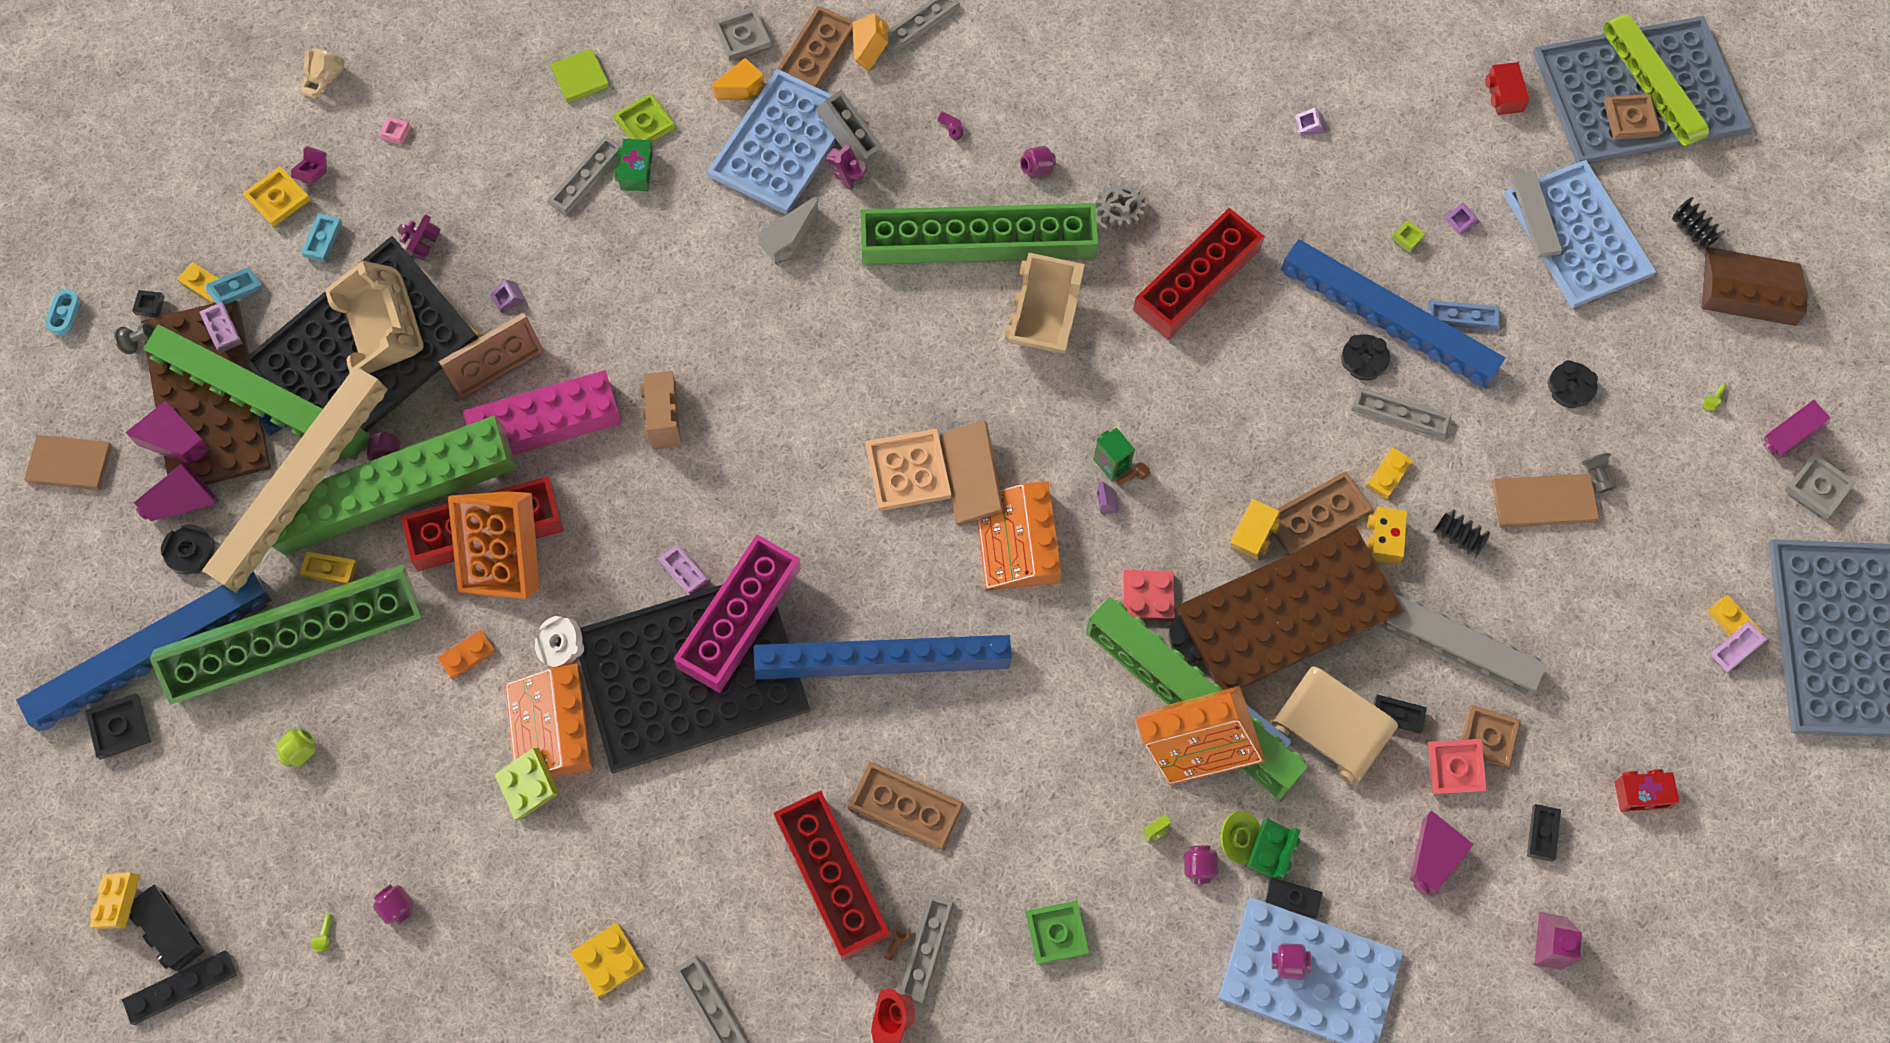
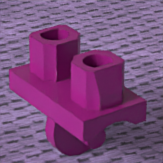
M845 144L841 150L833 148L827 156L829 164L835 165V177L842 180L844 186L850 190L853 188L854 180H861L867 172L865 163L856 159L849 145Z
M426 214L416 230H414L416 226L414 221H409L408 225L400 224L397 229L402 235L399 240L401 243L406 244L407 240L410 239L406 252L411 258L414 256L424 261L431 247L420 241L425 237L435 242L441 230L430 222L431 217Z

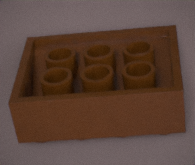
M1711 247L1706 248L1702 295L1703 310L1796 326L1807 314L1808 292L1800 263Z

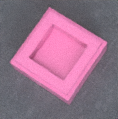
M388 117L379 136L383 140L402 145L411 125L409 122Z

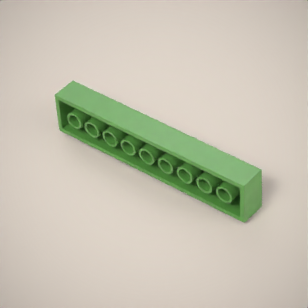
M1095 203L861 209L862 265L1027 260L1028 253L1057 259L1096 258L1098 234Z
M491 416L324 478L316 485L308 500L302 504L291 523L284 528L277 542L272 547L283 555L289 554L516 470L505 426L495 416Z
M403 564L154 649L150 656V661L169 705L420 619L422 609Z
M1109 597L1089 618L1086 635L1167 705L1223 690L1219 685L1211 684L1199 668L1191 667L1179 651L1170 649L1159 634L1150 632L1143 620L1129 614L1122 602L1114 601ZM1253 717L1251 720L1265 761L1242 767V769L1280 801L1296 784L1308 766L1300 754L1297 752L1292 753L1285 747V743L1280 737L1275 734L1271 735L1264 729V724L1259 719Z

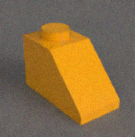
M876 13L852 22L854 60L865 70L872 68L888 44L889 26Z
M744 58L711 84L713 97L719 100H749L754 95H759L764 89V74Z

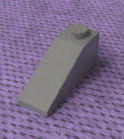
M813 197L757 233L759 245L775 264L779 261H786L795 252L818 213L817 199Z

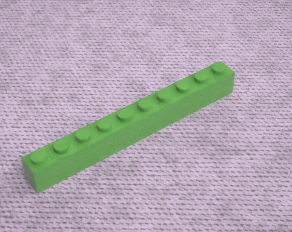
M159 324L143 350L151 354L149 359L162 366L165 362L170 364L169 369L181 376L185 372L190 374L191 377L189 379L201 386L204 383L211 385L209 390L222 397L225 393L230 395V401L241 407L245 404L251 406L250 411L262 418L267 414L272 417L270 422L281 428H284L285 425L292 427L290 432L301 438L323 410ZM359 428L352 441L342 450L339 458L345 460L346 457L356 460L370 434Z

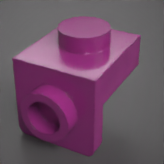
M306 146L303 149V160L291 169V178L306 184L315 183L327 172L326 152Z

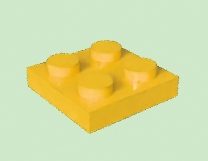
M281 166L242 193L245 199L273 228L310 201L309 196Z
M126 872L104 875L98 886L99 896L97 903L90 915L92 920L91 928H126L140 878L139 874Z
M618 923L613 924L571 951L598 999L645 969Z

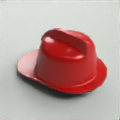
M890 988L881 991L878 995L871 1027L873 1043H901L904 1031L913 1025L916 1017L911 995H901Z

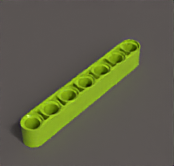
M1623 14L1605 22L1603 31L1606 38L1646 94H1651L1653 105L1683 146H1688L1706 138L1709 135L1707 123L1632 17L1628 14Z

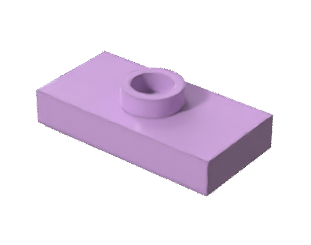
M223 302L200 311L201 317L219 353L242 344Z
M678 544L658 558L659 563L687 595L698 592L709 583L707 577Z
M1748 621L1711 652L1710 655L1728 673L1768 639Z

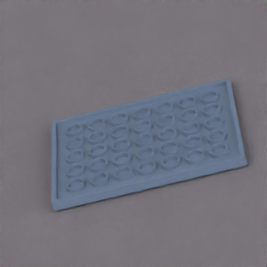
M1704 16L1639 28L1707 123L1709 135L1697 142L1750 131L1752 126ZM1605 34L1535 47L1533 54L1576 163L1584 160L1592 163L1682 145L1655 106L1654 109L1661 131L1658 137L1613 139L1604 104L1605 98L1646 93Z
M1772 539L1768 546L1791 733L1890 737V544Z

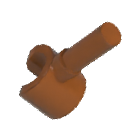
M1139 462L1132 471L1116 480L1119 486L1136 475L1143 480L1150 474V468L1144 463Z
M902 922L898 923L894 929V940L885 957L890 961L898 946H900L901 942L906 941L911 933V927L906 934H901L898 931Z

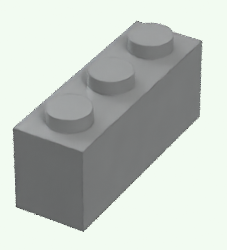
M842 90L829 97L815 109L843 148L845 144L851 146L857 160L865 161L883 147Z

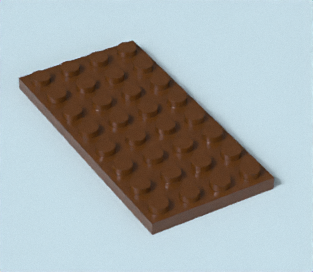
M238 300L226 304L225 307L242 344L222 353L217 351L200 314V311L214 306L216 303L141 321V324L150 322L155 328L159 324L252 372L243 360L249 355ZM146 351L155 407L157 408L166 401L209 447V450L205 452L201 459L189 465L206 485L271 469L262 420L260 416L250 411L251 406L245 404L241 407L230 401V395L225 393L222 397L209 390L211 385L204 383L201 386L189 379L191 377L190 374L185 372L181 376L169 369L170 364L165 362L162 366L149 359L151 354ZM164 456L167 475L180 464H183L181 461Z
M1356 525L1176 606V610L1212 679L1223 690L1240 686L1242 689L1404 613Z

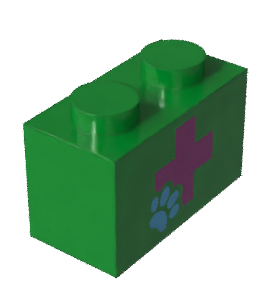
M623 138L622 147L618 148V161H620V165L615 168V181L619 182L620 190L648 192L653 159L651 140Z
M1116 427L1110 432L1108 430L1103 432L1097 438L1093 460L1106 476L1113 481L1131 468L1135 448Z

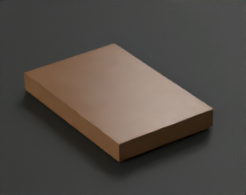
M37 435L24 480L32 484L100 490L112 444L105 441Z

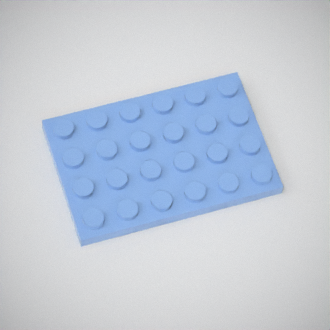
M777 69L708 169V177L787 215L837 141L815 111L832 95Z
M1586 160L1538 178L1562 249L1560 255L1541 257L1571 308L1654 276L1656 270ZM1514 188L1506 190L1503 196L1531 240Z
M1250 897L1218 1000L1337 1043H1378L1403 951ZM1280 944L1304 945L1306 951L1311 952V973H1306L1305 978L1302 980L1279 978L1277 969H1272V953H1277Z

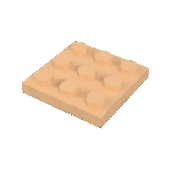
M937 429L865 441L879 511L951 499V491Z

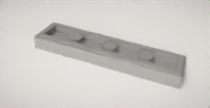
M930 0L889 29L888 44L885 49L893 56L959 9L960 3L957 0Z
M604 136L547 200L548 204L567 216L618 158V148L622 146Z
M1528 171L1513 174L1511 181L1537 258L1560 255L1562 249L1536 172Z
M1360 387L1357 389L1351 411L1441 439H1445L1451 420V415Z
M930 894L926 901L899 991L901 995H911L913 998L912 1003L924 1006L954 905V901Z
M697 955L674 968L673 971L714 1042L747 1043Z

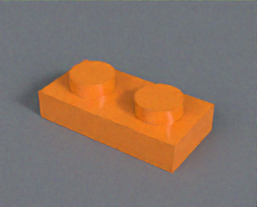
M479 630L437 658L453 680L496 651L482 630Z

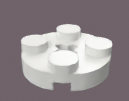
M555 616L547 619L539 629L542 630L540 637H536L535 650L540 661L552 667H560L572 664L577 657L582 655L584 651L582 633L575 620ZM558 637H560L562 640L561 645L559 647L556 646V643L558 642Z

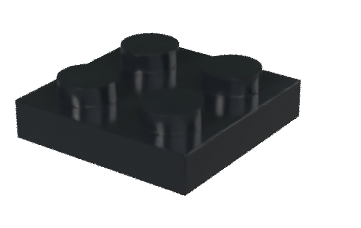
M137 693L85 710L95 755L99 760L151 742L141 699Z

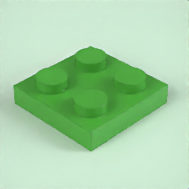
M1078 901L1025 911L1036 966L1089 955Z

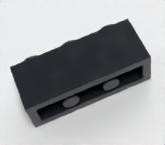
M153 884L133 899L129 918L135 926L142 927L145 932L142 935L143 939L151 948L155 946L159 952V955L156 957L165 969L171 968L178 972L205 952L163 889Z

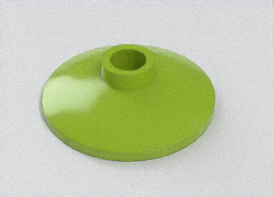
M1236 811L1230 814L1224 821L1221 829L1220 840L1223 852L1229 860L1237 864L1248 863L1261 828L1258 820L1251 813Z

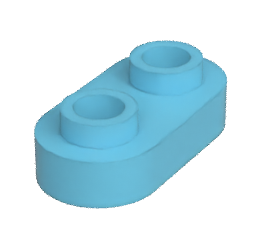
M63 289L57 292L53 298L45 324L54 335H65L71 331L81 300L73 290Z

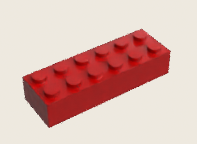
M1228 208L1136 296L1133 311L1169 340L1261 250L1265 236L1231 208Z
M548 476L488 492L532 493L536 539L564 531L554 489ZM449 503L401 516L410 559L418 572L455 562Z
M820 790L774 812L773 815L841 961L843 962L890 939V932L822 791Z

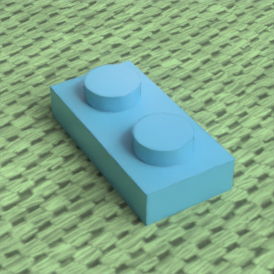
M318 213L301 251L302 256L326 263L342 226L341 219Z
M248 267L207 283L205 290L216 304L223 302L226 305L260 291L262 284Z

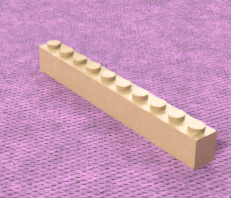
M356 366L203 568V572L235 593L245 585L249 575L262 562L264 555L277 542L281 532L291 523L294 515L302 504L308 500L313 489L323 480L325 473L338 460L342 450L352 441L360 426L367 421L377 403L383 399L388 389L377 378Z

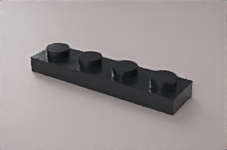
M224 950L122 999L130 1024L136 1025L236 977L237 974L228 951Z

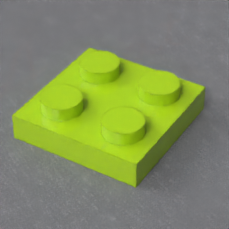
M532 748L495 774L514 820L523 819L559 794L539 748Z

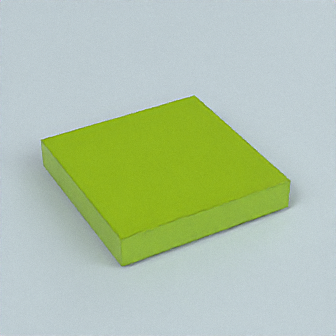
M592 48L550 64V68L567 103L609 88V83Z
M652 93L613 114V119L628 139L651 140L652 143L676 129L675 123Z

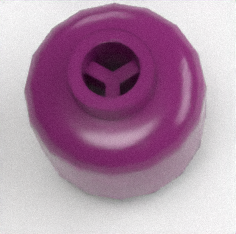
M1046 146L1026 149L1020 159L1022 171L1031 178L1051 174L1056 164L1054 153Z
M388 432L372 435L367 443L368 461L370 462L399 451L400 441L396 436Z
M1211 845L1190 846V850L1184 853L1185 876L1194 879V884L1210 883V878L1218 875V854L1215 850L1211 849Z
M389 884L373 897L375 900L373 909L385 924L389 925L396 921L400 925L412 915L409 910L413 907L414 901L400 885L393 887Z
M1280 944L1277 953H1272V969H1277L1278 976L1281 979L1302 980L1305 978L1306 973H1311V952L1306 951L1305 946L1302 944Z

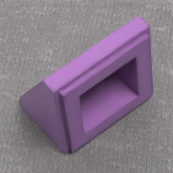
M1317 107L1295 115L1300 136L1326 133L1322 114Z
M1463 202L1445 217L1460 235L1480 222Z
M505 280L490 294L500 313L526 301L517 283L510 280Z
M1099 482L1096 493L1100 513L1117 512L1118 505L1115 490L1106 483Z

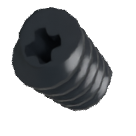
M1691 197L1678 207L1672 220L1673 222L1680 221L1678 227L1680 229L1686 228L1684 231L1686 235L1693 234L1691 241H1699L1697 247L1702 249L1716 242L1725 233V230L1717 233L1716 230L1719 224L1711 226L1710 223L1713 217L1704 219L1703 217L1707 211L1703 210L1698 213L1697 210L1700 207V203L1692 206L1691 203L1694 197Z
M1455 509L1448 513L1445 512L1433 533L1435 534L1441 529L1442 539L1450 535V544L1458 540V549L1460 550L1468 546L1466 554L1470 555L1476 551V559L1489 540L1490 531H1486L1481 535L1482 526L1478 525L1472 529L1473 521L1469 520L1464 524L1463 514L1455 518Z

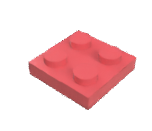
M1124 570L1123 604L1127 608V612L1133 617H1139L1141 620L1174 621V571Z
M1482 739L1428 742L1432 794L1487 791Z

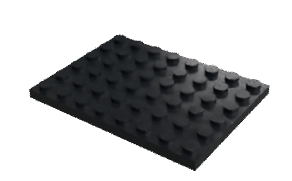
M393 236L389 237L362 261L395 268L401 274L423 341V349L412 357L369 373L377 378L388 390L384 394L383 399L374 407L367 421L360 426L365 432L369 431L442 369L439 364L440 360L479 338ZM323 292L243 360L254 374L324 409L350 374L347 365L348 356L352 353H358L347 314L332 309L326 292Z
M722 585L581 627L584 651L579 656L611 773L620 772L810 712L800 678L755 679L754 645L789 644L778 607L775 608L720 693L677 669L674 657Z

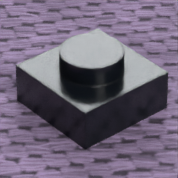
M138 290L132 312L136 316L159 317L165 296L162 292Z

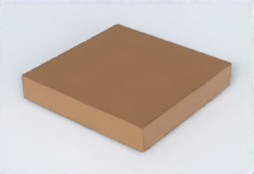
M1651 94L1605 98L1604 104L1614 140L1650 138L1660 135L1661 131Z
M1470 705L1461 740L1482 739L1484 762L1509 769L1521 720Z

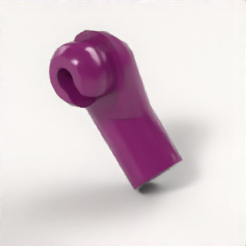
M942 111L937 121L948 127L950 138L953 140L960 139L963 136L961 120Z

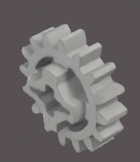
M1121 181L1120 186L1112 182L1111 188L1105 185L1103 192L1098 193V200H1096L1095 208H1097L1096 215L1102 216V223L1109 222L1108 228L1117 225V230H1121V226H1125L1129 230L1131 223L1137 226L1139 219L1143 220L1146 210L1145 196H1140V189L1133 190L1132 183L1126 187L1124 181Z

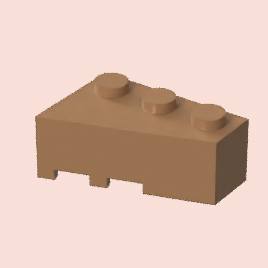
M673 371L644 374V383H640L642 398H645V405H642V410L647 427H644L646 442H651L652 449L682 446L676 383Z

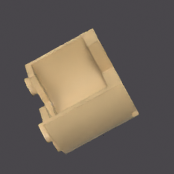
M1028 253L1027 261L1022 260L1020 275L1024 276L1021 292H1016L1014 306H1018L1016 314L1011 313L1004 339H1007L1012 344L1066 354L1085 264Z

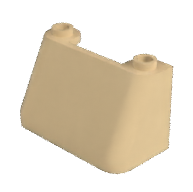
M361 261L325 289L330 307L338 312L347 314L358 353H352L347 358L350 373L356 366L369 374L412 357L423 349V341L403 278L395 268Z
M1310 667L1271 724L1286 737L1293 738L1296 735L1338 764L1339 777L1349 784L1353 782L1356 785L1398 728V724L1393 718L1317 667Z

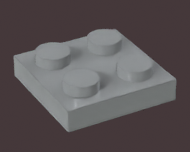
M755 7L713 21V26L729 61L771 47V41Z
M1813 453L1785 491L1827 520L1856 482Z

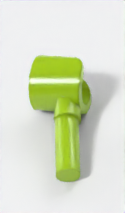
M1722 384L1714 396L1708 394L1702 407L1715 411L1721 403V396L1726 390L1727 385Z
M326 914L321 936L311 938V948L314 949L315 953L327 951L330 947L328 935L333 917L331 914Z

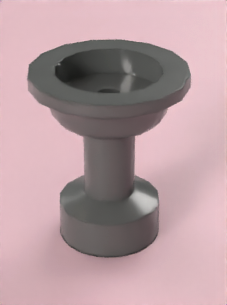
M150 322L140 324L135 332L127 327H119L114 332L115 344L122 353L131 355L136 352L139 340L148 342L155 330V326Z
M1611 453L1599 454L1582 461V465H1586L1590 470H1595L1599 483L1595 486L1598 493L1617 487L1615 480H1609L1604 467L1609 463Z

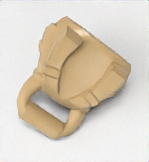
M316 48L306 50L303 70L307 77L301 87L302 95L314 99L319 98L327 85L332 83L333 79L343 70L344 59ZM311 83H314L316 85H319V87L317 90L309 88V85Z

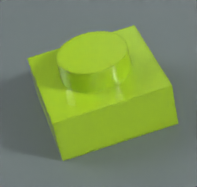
M1407 220L1393 234L1392 240L1410 253L1420 243L1426 233Z
M1164 814L1143 829V837L1147 842L1153 838L1156 842L1169 833L1167 829L1171 821Z

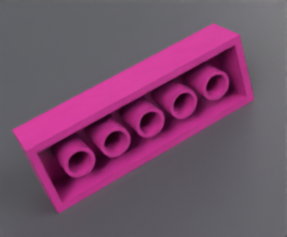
M606 370L463 411L467 425L495 416L505 426L512 455L622 423Z
M756 534L674 657L676 668L720 693L800 572V558Z

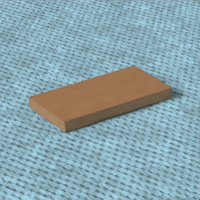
M817 6L777 69L819 88L853 34L852 22L854 21Z
M521 313L440 360L439 364L461 400L542 353L544 350L527 316Z
M982 420L940 434L956 524L960 526L1004 512L988 423Z
M1345 471L1276 509L1280 513L1279 519L1282 520V523L1274 535L1286 553L1290 555L1339 532L1371 514L1373 509Z
M1590 474L1501 478L1492 481L1499 527L1591 523L1599 520Z
M869 761L848 805V809L943 852L964 803Z

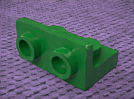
M1268 818L1264 819L1246 867L1267 878L1281 879L1287 876L1292 866L1290 862L1292 854L1298 849L1300 844V838L1298 837L1301 830L1298 828L1289 829Z

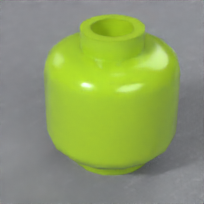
M303 728L299 730L290 729L276 744V750L279 754L277 759L286 767L290 765L296 767L303 766L316 751L314 744L316 739Z

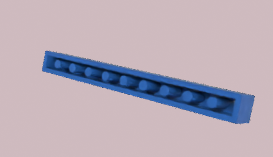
M1300 239L1297 240L1284 259L1281 270L1287 277L1301 281L1308 289L1320 292L1325 295L1327 300L1337 302L1344 306L1351 314H1358L1365 318L1370 325L1384 329L1389 336L1403 340L1410 348L1422 351L1432 361L1441 362L1448 366L1453 373L1461 374L1470 379L1471 383L1476 386H1482L1487 389L1506 358Z
M253 570L245 585L237 593L221 585L16 699L29 726L38 732L48 730L58 720L77 714L83 706L100 701L106 693L112 690H119L125 687L131 679L148 674L151 668H153L150 656L154 649L242 620L245 615L252 611L257 612L264 609L272 599L261 579Z
M1010 635L754 645L755 679L1009 669L1012 660Z

